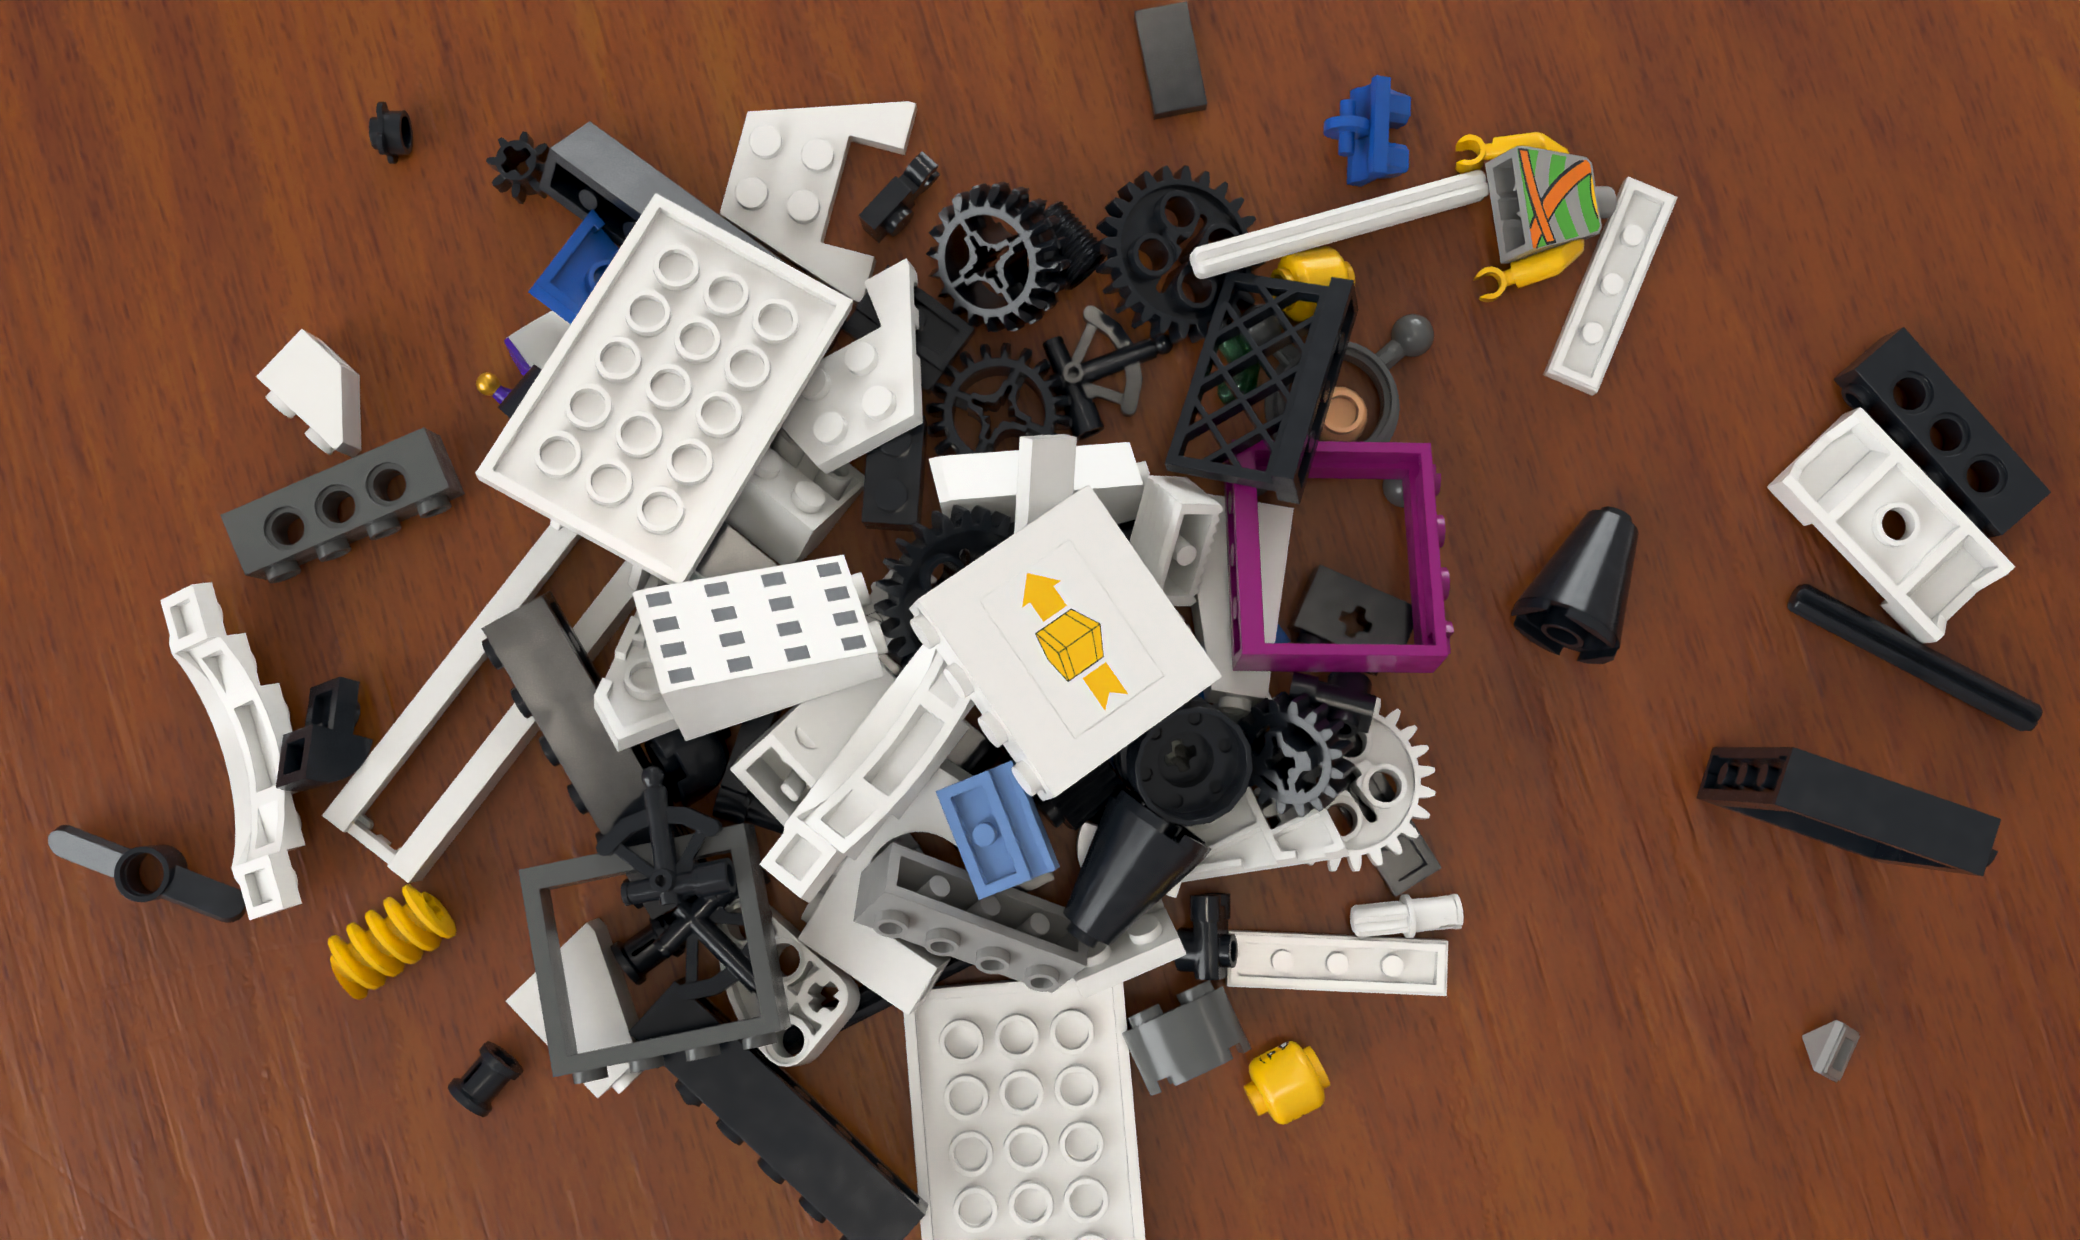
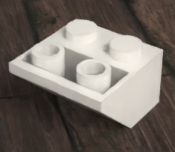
M781 426L725 521L780 565L801 562L822 542L863 491L865 476L850 463L825 474Z

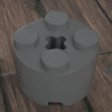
M1208 980L1177 994L1176 997L1180 1006L1163 1013L1160 1005L1157 1004L1126 1018L1131 1029L1123 1032L1122 1035L1150 1096L1162 1092L1157 1082L1159 1080L1167 1078L1169 1084L1173 1083L1174 1086H1177L1234 1059L1229 1050L1234 1045L1239 1053H1245L1252 1049L1223 986L1214 990L1211 981Z

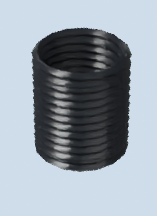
M1057 201L1044 210L1043 216L1045 218L1053 215L1060 217L1061 219L1058 225L1053 228L1056 237L1065 236L1069 238L1067 245L1059 248V254L1070 259L1072 262L1069 268L1058 272L1069 282L1065 286V290H1072L1095 271V268L1104 261L1107 255L1093 250V246L1099 242L1097 237H1093V233H1090V229H1086V225H1082L1079 217H1075V214L1068 210V205H1064L1062 201Z

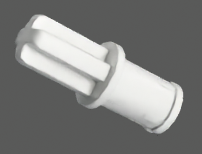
M1403 894L1400 896L1399 901L1354 905L1350 910L1351 928L1358 937L1403 933L1405 938H1414L1416 932L1461 929L1464 918L1462 903L1458 894L1411 899L1408 894Z

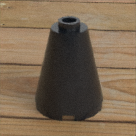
M1609 506L1602 507L1601 510L1587 512L1514 604L1511 616L1517 615L1513 623L1517 631L1529 641L1551 653L1560 655L1563 647L1580 652L1577 658L1578 662L1605 664L1614 660L1620 648L1639 531L1632 523V518L1629 514Z
M1117 784L1109 796L1064 909V915L1071 921L1066 928L1067 931L1091 948H1095L1098 942L1110 946L1199 865L1211 851V848L1206 846L1205 842L1188 828L1165 821L1146 805H1143L1138 796L1130 789Z

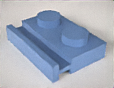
M1014 760L936 791L978 900L1052 872L1060 867L1032 796L1024 791L1012 773L1011 768L1016 764Z

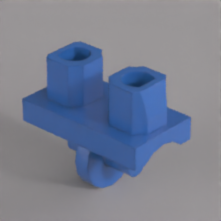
M1376 75L1372 77V82L1369 85L1352 89L1350 91V99L1340 101V115L1324 121V136L1339 140L1338 155L1348 157L1347 185L1362 187L1376 179L1398 177L1409 169V149H1407L1406 145L1389 142V128L1399 129L1407 124L1411 116V97L1391 90V77Z

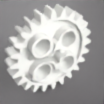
M1377 697L1369 732H1357L1362 740L1361 753L1357 757L1348 758L1343 756L1344 759L1355 764V769L1352 772L1356 779L1351 783L1352 790L1371 808L1376 815V820L1374 822L1367 821L1354 798L1346 790L1326 807L1327 809L1334 805L1345 807L1353 817L1351 831L1346 836H1341L1349 852V855L1345 857H1347L1352 872L1360 871L1362 855L1364 854L1367 855L1375 867L1382 865L1383 859L1380 849L1382 847H1385L1396 856L1400 855L1403 851L1397 836L1402 835L1409 839H1417L1419 834L1409 822L1412 818L1420 820L1429 818L1430 813L1419 806L1418 801L1419 799L1433 797L1436 792L1429 787L1421 785V778H1425L1435 772L1434 767L1421 766L1417 761L1418 757L1429 750L1428 745L1412 747L1408 741L1418 728L1412 725L1400 731L1395 725L1401 711L1397 708L1384 718L1379 715L1381 699ZM1319 765L1321 773L1323 765ZM1383 772L1394 779L1397 791L1391 802L1378 801L1371 795L1369 780L1374 773ZM1258 787L1253 791L1255 796L1259 795L1261 789ZM1270 798L1271 804L1262 810L1266 818L1277 817L1279 823L1276 827L1298 817L1294 806L1283 815L1277 813L1276 800ZM1341 858L1327 860L1329 871L1334 872L1337 870ZM1315 862L1306 864L1312 866Z

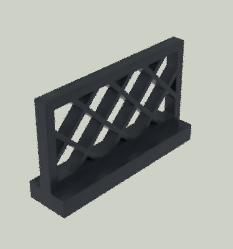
M1233 271L1227 272L1165 461L1167 471L1276 491L1278 500L1300 504L1359 310L1354 280L1331 277L1329 286H1322ZM1237 290L1260 294L1266 303L1241 318L1238 317L1232 308ZM1298 300L1317 303L1314 315L1294 327L1282 312L1284 308ZM1274 315L1285 332L1258 347L1247 329ZM1229 317L1232 323L1226 326ZM1240 334L1251 351L1224 366L1216 355L1219 345ZM1307 335V339L1304 344L1301 338ZM1293 343L1301 354L1299 364L1277 375L1267 357ZM1259 362L1270 380L1243 395L1232 377ZM1214 365L1217 371L1210 374L1212 367ZM1225 382L1236 400L1208 415L1201 404L1204 393ZM1293 383L1289 393L1286 386ZM1278 391L1286 403L1284 413L1262 425L1251 406ZM1244 411L1255 429L1227 444L1216 426ZM1198 413L1201 417V420L1195 422ZM1208 430L1220 447L1219 450L1202 460L1184 456L1188 442ZM1278 432L1274 442L1270 436ZM1263 440L1271 452L1266 471L1243 468L1235 455ZM1228 460L1231 465L1222 463Z

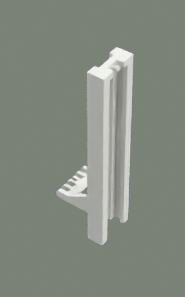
M553 520L550 521V525L322 815L342 832H348L388 863L387 867L408 883L423 880L540 730L534 717L525 718L514 703L401 848L394 850L389 846L391 842L381 834L375 835L370 830L373 828L374 823L364 814L486 660L487 655L483 649L482 640L487 637L481 628L532 601L582 537ZM626 560L573 627L575 634L592 662L635 608L636 604L632 592L644 589L651 575Z

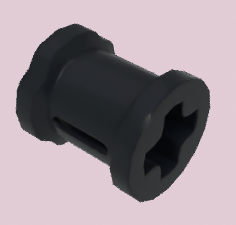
M489 1041L484 1043L479 1049L481 1055L462 1078H453L448 1084V1090L463 1107L481 1117H486L492 1111L491 1102L511 1079L516 1080L524 1071L514 1057L500 1046Z

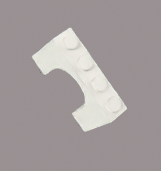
M947 758L899 820L890 815L855 861L848 856L843 859L832 875L835 878L826 893L824 894L819 891L807 905L801 916V919L807 924L798 937L799 941L907 1015L924 1003L951 958L949 956L934 955L928 952L925 947L901 938L884 937L876 933L873 928L853 922L861 872L889 844L895 843L904 834L912 832L931 833L943 837L957 846L936 791L970 778L972 775Z

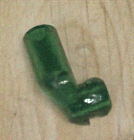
M1240 334L1219 345L1218 348L1228 363L1251 351ZM1259 362L1232 377L1243 395L1257 388L1261 367ZM1225 382L1218 385L1217 394L1224 405L1236 400Z

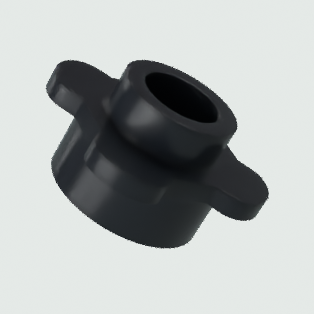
M378 102L376 106L377 117H371L369 121L371 145L375 150H378L380 155L387 156L389 164H397L399 155H409L412 151L413 130L411 120L405 110L389 111L386 102Z

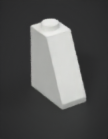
M600 918L587 922L560 948L578 1053L637 1042L629 1033V1030L639 1019L621 967L611 951L610 946L613 943L607 926ZM535 972L506 1002L548 1046ZM628 1062L607 1066L609 1077L583 1084L597 1098L602 1096L611 1087L620 1094L643 1071L630 1073Z

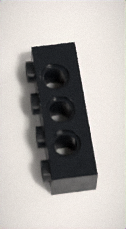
M1904 327L1880 338L1834 378V381L1842 388L1841 394L1844 401L1853 410L1861 407L1987 538L2003 535L2051 493ZM1895 386L1902 389L1907 397L1906 409L1901 408L1894 400L1893 390ZM1931 427L1936 428L1942 435L1943 446L1941 450L1936 448L1931 442ZM1969 468L1973 469L1978 475L1979 487L1977 491L1972 489L1967 481V471Z

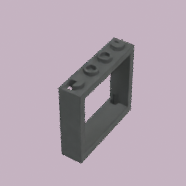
M742 823L722 827V831L718 836L706 837L695 860L727 853L732 855L761 1016L578 1053L550 890L639 871L616 854L601 856L598 853L519 870L553 1077L572 1074L574 1084L586 1083L609 1077L607 1066L628 1062L630 1073L665 1066L663 1055L685 1051L686 1061L708 1058L721 1054L719 1043L739 1039L742 1040L743 1050L777 1043L775 1032L791 1027L763 869L759 865L761 858L755 825ZM693 834L674 837L677 861L681 858ZM651 842L628 847L654 867Z

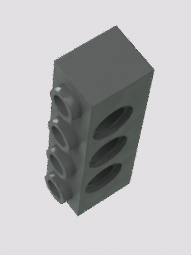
M423 427L220 516L244 574L268 580L269 583H278L297 576L301 573L300 565L319 558L320 562H325L346 555L352 550L350 544L369 536L370 540H377L388 537L402 529L400 522L419 514L420 518H429L439 515L452 507L450 500L460 497L465 493L440 435ZM403 475L406 481V489L400 498L391 501L387 493L388 485L394 477ZM352 496L355 502L354 514L348 521L341 523L338 518V507L345 498ZM301 518L304 523V534L297 543L291 544L288 539V529L292 522Z

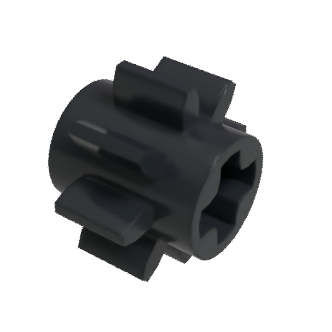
M524 131L520 135L519 140L507 142L504 138H499L498 141L501 147L496 157L486 159V162L492 169L500 172V175L492 181L493 186L500 193L506 192L512 187V196L519 204H524L527 195L538 194L545 199L547 194L539 189V185L549 153V146L543 143L534 149L533 139ZM525 161L529 170L525 174L520 175L517 166Z

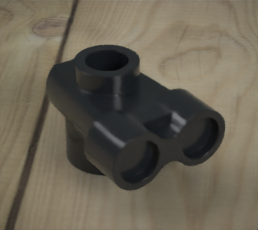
M1294 672L1289 693L1291 701L1302 693L1308 694L1309 708L1313 710L1326 703L1329 708L1325 718L1330 723L1342 720L1345 724L1337 733L1339 738H1350L1355 736L1357 732H1369L1377 696L1371 695V680L1360 672H1331L1328 675L1327 682L1320 681L1317 676Z
M1229 893L1190 895V921H1193V927H1180L1177 930V934L1186 952L1185 956L1175 959V965L1179 972H1194L1195 979L1220 980L1227 978V968H1234L1236 966L1238 957L1237 938L1235 934H1228V919H1231Z

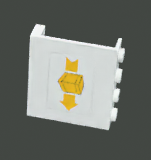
M1089 484L927 592L909 608L914 615V618L910 620V624L918 639L930 650L936 647L948 665L944 669V674L952 688L963 699L970 696L982 714L978 718V723L986 737L996 747L1004 745L1016 763L1011 769L1020 786L1030 796H1034L1037 793L1042 801L1055 798L1222 677Z

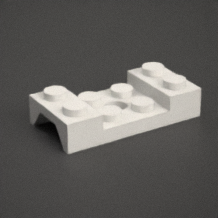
M1861 407L1841 415L1767 486L1771 493L1803 526L1813 524L1885 599L1880 606L1912 639L1922 644L1940 640L1945 635L1947 621L1978 591L2004 577L2015 568L2008 558ZM1889 510L1899 513L1905 521V533L1899 540L1891 539L1883 530L1882 520L1885 513Z

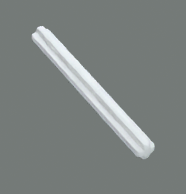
M1474 170L1196 247L1190 254V263L1194 275L1199 279H1205L1479 202L1489 194L1486 174L1481 170Z

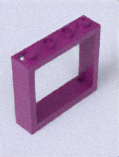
M1262 440L1235 455L1243 468L1265 472L1271 452ZM1319 441L1308 478L1402 480L1415 645L1265 643L1257 488L1224 482L1233 671L1434 673L1448 655L1451 654L1450 637L1454 633V627L1451 621H1445L1444 601L1447 600L1450 591V576L1447 567H1441L1440 548L1444 545L1446 527L1443 515H1437L1435 496L1440 492L1441 473H1436V465L1432 462L1431 443ZM1228 460L1223 462V464L1231 465Z

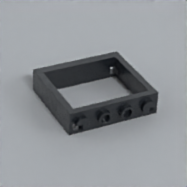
M1713 747L1696 799L1881 863L1983 877L1986 867L1993 862L1998 853L1992 847L2001 822L2000 818L1795 747Z

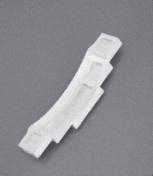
M212 582L192 584L160 601L170 634L169 646L171 653L197 690L211 719L225 759L235 813V849L231 868L235 880L240 885L249 920L302 904L298 890V878L292 868L288 851L305 846L301 830V819L295 809L292 794L297 792L276 788L283 735L293 731L290 722V712L284 701L280 683L260 685L256 659L251 652L246 633L226 634L223 623V611L217 602Z
M922 645L785 822L783 834L759 864L806 902L810 903L846 856L854 861L858 858L890 815H893L898 820L902 817L969 729L962 720L975 704L970 696L963 699L952 688L944 674V669L948 665L936 647L930 650Z

